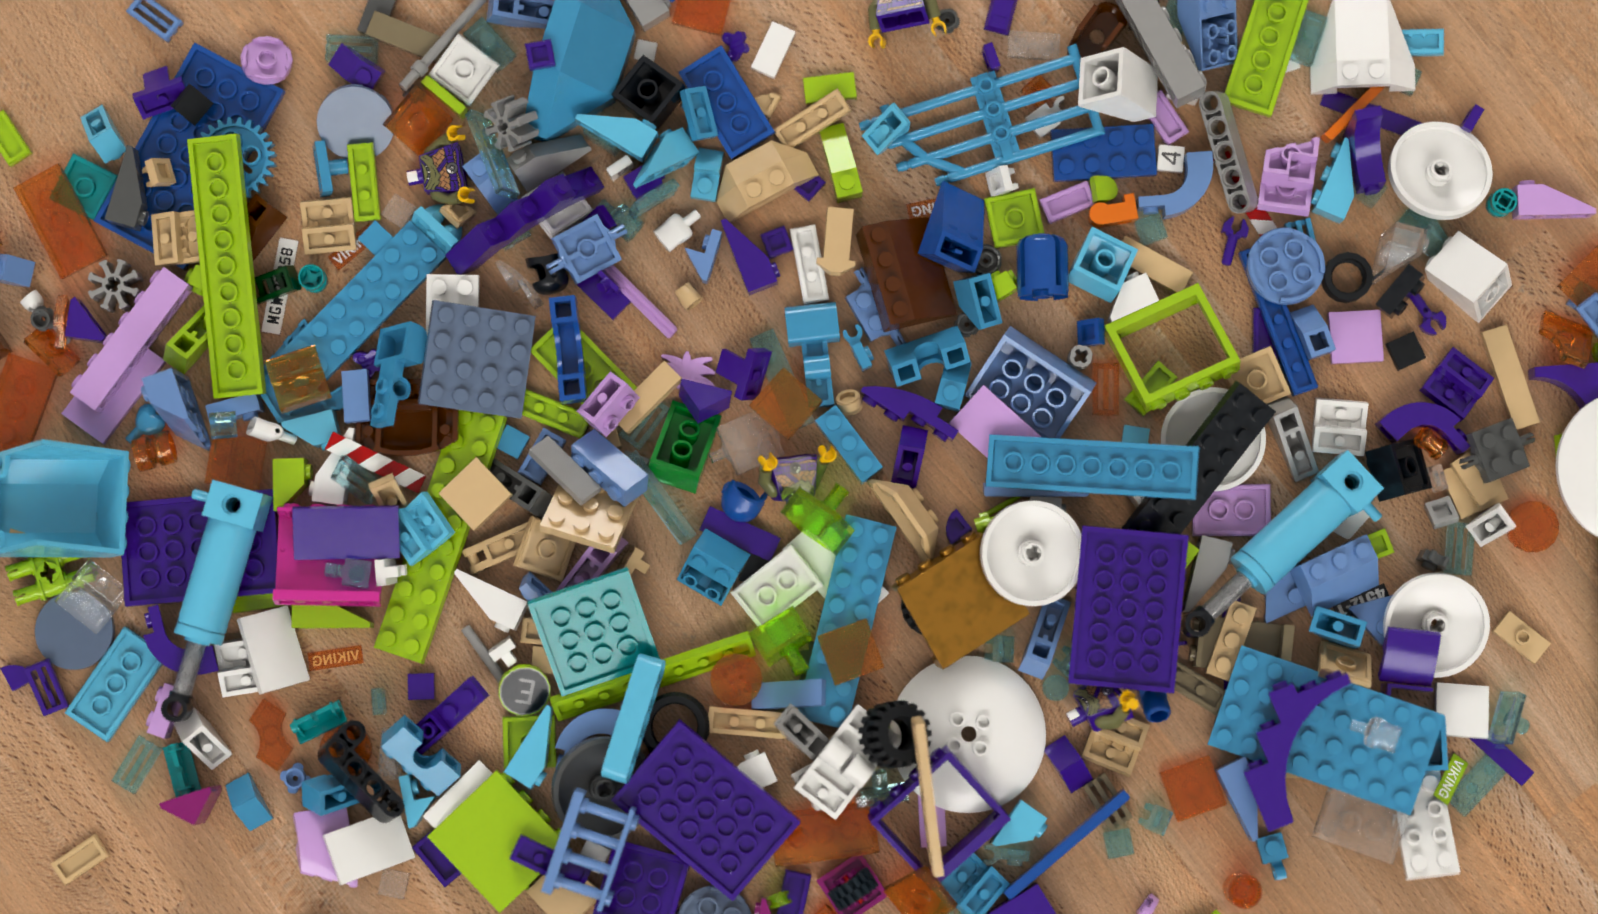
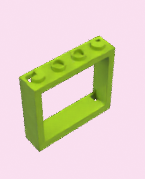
M1199 283L1104 325L1105 337L1145 413L1158 408L1161 410L1166 407L1167 403L1173 400L1181 401L1197 389H1208L1215 381L1221 378L1229 379L1232 374L1240 370L1241 360ZM1198 303L1227 359L1149 394L1121 338Z

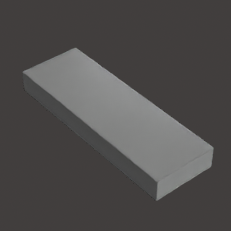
M549 436L529 449L528 454L581 506L601 491V486Z

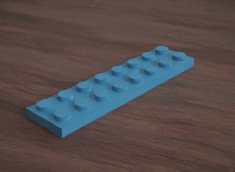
M409 221L265 369L304 405L427 279V274H432L447 259L446 253Z
M989 435L986 486L1196 500L1200 447Z
M846 514L805 680H826V706L798 708L809 721L839 728L852 711L896 526Z

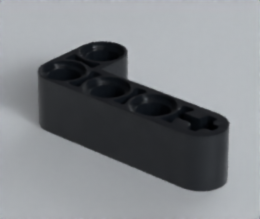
M351 720L340 727L320 747L317 754L318 760L376 820L381 823H388L402 814L404 802L354 751L365 738L366 730L361 722ZM346 730L353 733L354 740L347 736ZM329 747L337 752V758L330 754ZM348 766L355 770V776L348 772ZM366 785L373 788L374 795L368 793Z

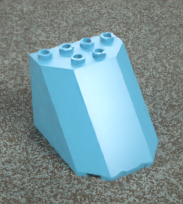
M44 439L1 451L0 557L112 558L124 555V550L127 546L125 526L128 521V512L126 511L127 498L129 496L128 473L131 467L129 451ZM11 528L24 533H9Z

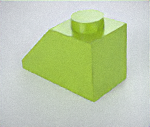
M272 459L273 511L277 512V507H284V504L293 503L309 486V479L313 477L312 464H308L307 459Z

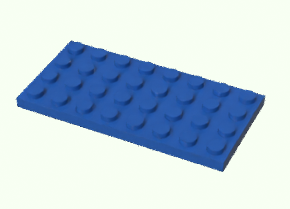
M195 42L174 79L181 76L186 86L191 84L214 104L195 126L175 109L152 116L135 146V149L139 152L141 170L145 167V161L151 158H169L177 183L171 186L147 187L146 183L150 181L149 176L142 173L149 218L146 225L142 226L141 231L111 224L105 220L115 184L94 219V222L153 254L151 215L171 211L185 212L194 210L187 139L202 138L201 132L210 133L209 124L216 129L218 127L217 120L220 119L224 124H227L228 117H231L234 123H236L238 117H241L244 120V125L248 120L254 122V127L260 125L263 128L262 134L286 93L283 89L273 84L255 83L245 75L242 67ZM189 264L176 266L186 271Z

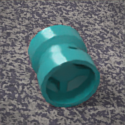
M1501 188L1487 198L1486 209L1493 217H1504L1516 208L1518 203L1517 196L1511 189Z
M314 264L305 265L298 273L299 283L311 293L322 292L328 284L327 274Z

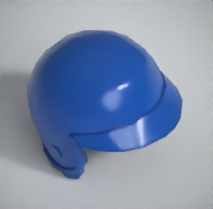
M731 480L724 484L721 491V506L726 516L740 523L749 522L759 515L767 494L764 492L759 497L748 485Z

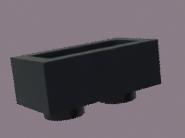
M1408 264L1376 303L1377 308L1391 319L1395 314L1400 316L1408 306L1406 301L1412 294L1416 296L1425 285L1423 283L1424 275Z

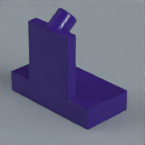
M167 66L144 73V90L132 95L144 120L172 110V103L186 88V85L181 76L170 80L169 69Z
M602 270L576 284L612 320L631 303L621 292L620 288Z
M748 348L744 359L727 349H722L715 373L737 384L734 395L737 399L741 401L758 400L772 351L766 348Z

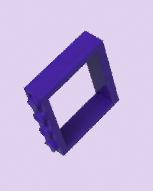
M946 745L942 749H935L929 755L931 774L948 760L994 811L942 856L944 876H933L930 868L927 869L882 820L888 812L919 786L917 766L909 773V778L905 782L893 786L889 791L890 795L883 801L879 800L874 803L869 809L870 813L867 814L870 823L932 890L1011 820L1005 809Z

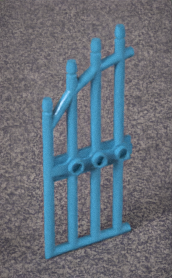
M1077 44L1067 47L1069 52L1067 56L998 78L995 71L982 73L970 78L972 84L970 87L901 108L900 110L904 115L910 117L975 96L980 110L899 136L887 149L903 146L915 157L896 164L898 172L927 164L948 172L947 175H941L934 179L936 186H941L942 181L947 183L956 182L990 171L998 166L1009 165L1106 134L1099 112L1085 109L1078 105L1012 126L1008 111L1079 89L1081 56ZM1073 65L1077 79L1004 102L1000 87ZM886 104L880 106L879 108L881 110V113H883L890 105ZM1082 114H1089L1092 128L1023 150L1019 149L1016 135ZM879 116L860 122L861 131L867 130ZM983 120L987 131L986 135L930 153L925 152L914 143V141ZM991 144L995 156L994 159L966 168L943 160L944 158Z

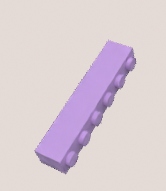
M165 267L161 271L157 270L152 275L149 281L151 283L146 291H141L134 300L135 306L130 312L127 311L122 315L118 322L120 326L114 333L111 332L105 338L102 350L99 354L95 353L89 359L87 370L83 375H78L71 385L73 388L70 393L99 413L104 410L143 355L192 292V287Z

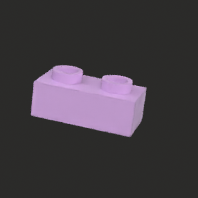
M164 683L163 687H159L155 696V701H157L155 711L150 712L146 721V726H149L147 733L164 739L170 738L174 728L173 723L175 722H170L162 716L161 705L168 698L170 690L174 689V684ZM177 701L172 705V712L176 716H178L182 706Z

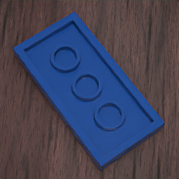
M722 45L678 72L687 88L706 86L718 132L717 137L732 160L775 134L774 129Z
M1154 125L1104 127L1106 133L1104 135L1051 151L1053 182L1089 180L1092 176H1109L1112 179L1156 176ZM1089 128L1051 130L1050 138L1054 140Z

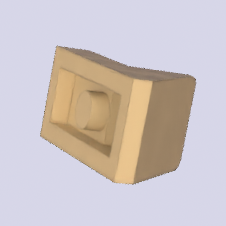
M393 473L368 484L379 506L399 505V508H405L409 505L404 490L396 481Z

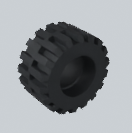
M905 700L885 702L869 709L866 712L868 716L863 717L861 723L864 725L859 727L858 732L862 734V739H859V743L865 747L862 750L864 755H870L868 760L872 763H877L878 767H887V769L916 764L911 725L912 717H922L925 722L928 747L931 744L928 736H932V731L927 728L930 722L928 719L923 718L925 715L924 711L917 710L918 706L916 704H909ZM892 721L898 724L902 734L901 743L898 748L892 745L888 736L889 726Z

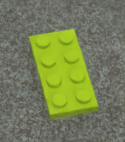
M551 328L531 347V353L558 380L556 346L553 328ZM581 330L588 397L609 372H612L626 382L634 391L637 388L634 383Z

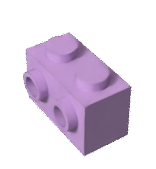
M609 372L577 412L589 425L607 437L618 426L627 412L634 407L640 397L626 382L612 372Z

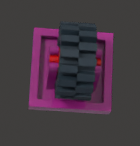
M860 851L816 880L838 914H862L889 896Z

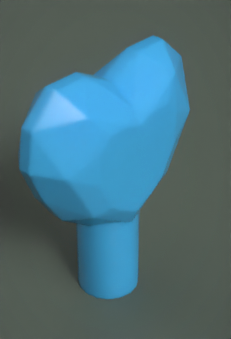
M144 404L136 414V427L125 439L133 445L142 435H154L161 432L165 427V421L160 415L156 414L151 404Z

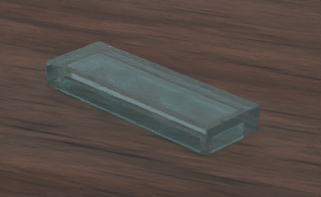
M1500 742L1494 747V749H1507ZM1485 754L1459 782L1449 803L1463 817H1466L1507 772Z

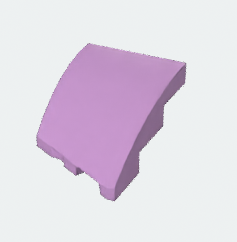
M1314 137L1311 141L1298 145L1291 143L1283 148L1276 147L1266 150L1257 210L1309 216L1320 137Z
M347 808L323 816H319L311 810L294 813L293 821L298 840L295 850L300 873L312 877L319 876L323 880L330 882L333 880L338 881L323 835L350 826ZM356 879L346 884H349V887L355 888L358 886V880Z

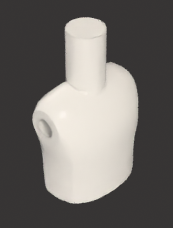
M696 209L684 218L674 213L661 226L655 229L653 233L666 250L671 252L692 236L693 232L690 226L700 219L701 216Z
M256 416L250 420L246 430L247 435L266 442L281 440L294 445L297 441L296 435L284 431L279 424Z

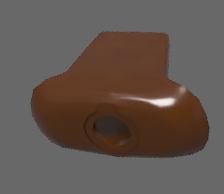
M1107 1L1098 5L1094 4L1078 25L1069 46L1077 44L1081 58L1106 52L1116 41L1128 23L1119 6ZM1094 30H1100L1104 33L1105 39L1102 43L1095 44L1090 40V33Z

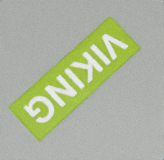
M1453 753L1448 764V770H1445L1433 794L1447 806L1468 766V763L1455 753Z

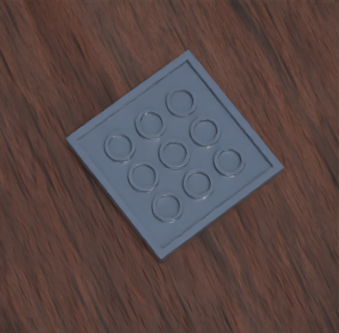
M432 300L418 404L522 419L536 316Z

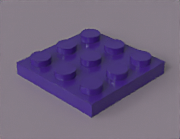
M626 842L610 890L614 891L610 906L605 905L602 912L597 911L600 900H597L593 914H676L690 866L677 855ZM612 849L608 864L612 865L616 853L615 849ZM604 874L603 881L600 887L601 890L604 889L608 875Z

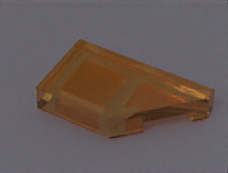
M58 295L56 298L53 315V325L57 327L54 342L56 349H66L67 337L65 336L70 305L67 295Z

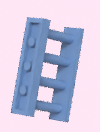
M577 787L574 790L541 892L551 895L555 888L560 889L561 887L600 900L597 911L602 912L605 905L610 906L614 891L610 890L629 831H635L640 816L635 814L637 807L634 806L630 808L629 814H625L589 802V799L585 797L587 790ZM588 812L624 824L620 840L580 827L581 824L577 823L579 814ZM579 837L615 849L616 853L612 865L572 852L573 849L568 848L571 838L576 839ZM570 862L608 875L604 889L601 890L565 878L564 874L560 873L563 863L568 864Z

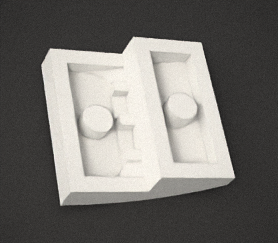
M1315 397L1312 452L1341 454L1349 450L1352 455L1364 456L1369 403Z
M243 639L223 641L222 646L214 644L219 667L218 678L222 697L258 692Z

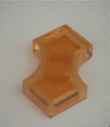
M263 699L249 719L257 729L260 737V747L256 758L274 770L279 771L293 751V748L286 742L282 731L286 712L268 700Z

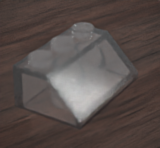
M1396 222L1380 235L1372 268V285L1404 268L1420 257L1422 253H1425L1429 244V238L1426 237L1428 229Z

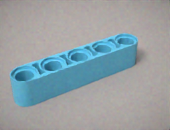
M641 653L638 655L605 756L601 777L628 784L664 674L665 660Z

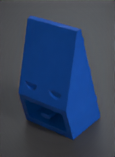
M942 181L918 254L956 272L975 273L983 250L984 200Z

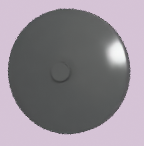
M612 736L593 737L580 742L571 748L557 765L552 778L551 798L555 812L562 823H564L574 790L577 787L587 790L585 797L589 799V802L627 814L611 801L625 783L601 777L602 766ZM640 750L632 774L646 759V756ZM588 812L580 813L577 823L581 824L580 827L616 839L621 838L625 826L624 824Z

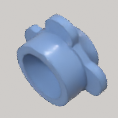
M295 763L293 768L287 771L284 770L280 774V779L284 781L288 787V792L291 794L298 792V789L302 787L303 781L311 779L310 776L305 774L304 766L301 763ZM294 776L298 777L297 781H294Z

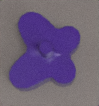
M737 31L735 34L726 32L722 35L723 42L730 48L727 54L732 62H737L742 53L749 52V45L745 43V32Z
M371 349L368 353L357 351L353 354V361L360 364L362 369L369 370V379L372 378L375 371H380L379 367L374 366L376 349Z

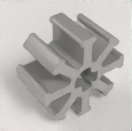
M514 95L491 103L493 108L484 112V118H488L494 123L485 128L487 136L498 133L497 142L494 146L499 150L508 147L509 152L531 144L532 141L529 139L537 137L539 134V129H535L529 124V122L538 119L536 111L525 114L524 111L528 100L524 97L514 100Z
M117 259L118 264L115 272L112 268L113 264L109 261L103 260L99 262V266L103 268L106 275L104 278L99 277L93 272H90L88 276L90 282L102 285V287L94 291H88L90 298L96 302H100L101 299L105 298L100 307L112 313L115 312L114 307L117 300L120 309L125 312L131 311L133 307L129 304L126 296L130 294L137 297L141 290L130 288V285L138 281H144L142 275L136 270H132L131 273L127 274L132 266L121 259ZM115 281H117V282L120 283V284L117 285V288H118L117 291H115V290L112 289V288L115 287V284H114Z

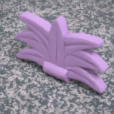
M689 351L685 352L682 359L673 355H661L662 359L670 362L667 364L682 379L714 386L710 380L703 377L704 375H715V371L704 365L712 362V357H700L691 360Z

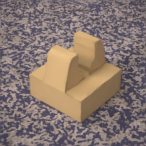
M151 158L145 161L142 173L149 176L150 181L146 183L147 187L171 186L177 183L169 158Z
M630 545L617 567L620 569L628 567L631 575L634 569L645 574L650 565L641 560L644 552Z

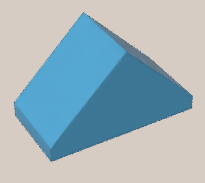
M250 773L225 785L232 810L249 831L274 819Z

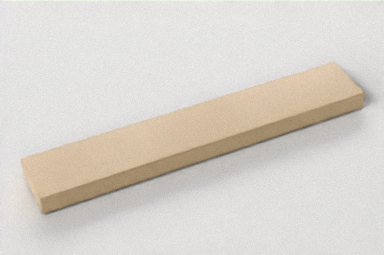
M921 716L912 717L911 725L929 865L933 876L940 877L944 876L925 722Z

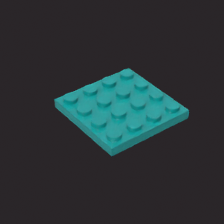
M628 567L527 601L561 696L632 673L640 653L660 659Z

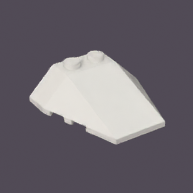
M1332 0L1310 68L1311 95L1337 94V88L1389 86V92L1415 91V64L1390 0Z

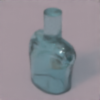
M603 199L598 205L606 207L617 224L616 227L621 224L625 226V228L617 231V233L626 229L627 234L621 236V238L627 243L636 236L645 224L625 204L614 208Z

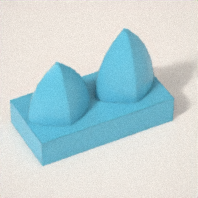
M436 204L425 209L420 206L413 213L411 222L447 254L460 241L462 226L456 229L452 224L441 225L445 217L439 211L445 204Z

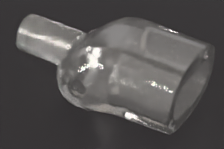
M1378 717L1371 718L1368 724L1352 720L1349 728L1364 734V744L1366 746L1382 749L1392 754L1396 750L1402 732V727L1393 725Z

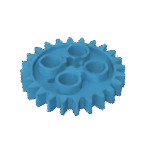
M228 117L227 124H224L219 119L217 120L218 127L216 129L209 124L210 133L201 132L200 134L202 137L240 134L243 163L252 169L251 174L244 170L246 196L251 199L252 190L260 194L259 185H269L265 180L266 176L274 177L269 168L277 167V164L271 161L272 158L277 157V154L269 150L275 144L272 141L266 142L270 135L267 132L261 134L263 128L260 125L254 127V122L248 120L244 125V120L241 117H238L236 123H234L231 117ZM253 151H257V159L254 162H248V155Z

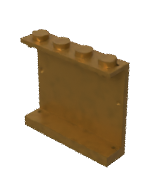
M971 531L960 538V543L941 549L938 557L933 560L926 559L917 565L918 569L911 574L907 572L895 579L896 583L890 586L893 591L898 592L934 654L931 657L934 664L941 669L950 666L1030 614L1025 605L1016 604L1003 598L987 581L980 562V545L984 533Z

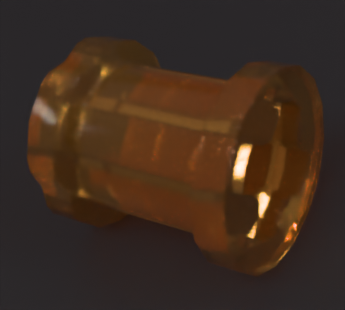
M1427 426L1422 428L1413 440V444L1427 451L1429 457L1433 460L1441 458L1449 446L1445 439L1438 438L1433 434V430Z

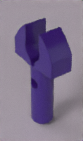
M1234 216L1228 219L1221 229V232L1227 236L1221 261L1225 266H1230L1232 263L1237 241L1241 238L1246 239L1249 232L1248 225L1243 219L1240 224V230L1233 234L1234 231L1231 225L1234 221Z
M1419 293L1416 296L1412 294L1409 297L1423 317L1422 324L1419 325L1423 333L1431 336L1437 335L1430 325L1431 320L1436 321L1441 330L1446 328V316L1442 310L1438 313L1432 312Z

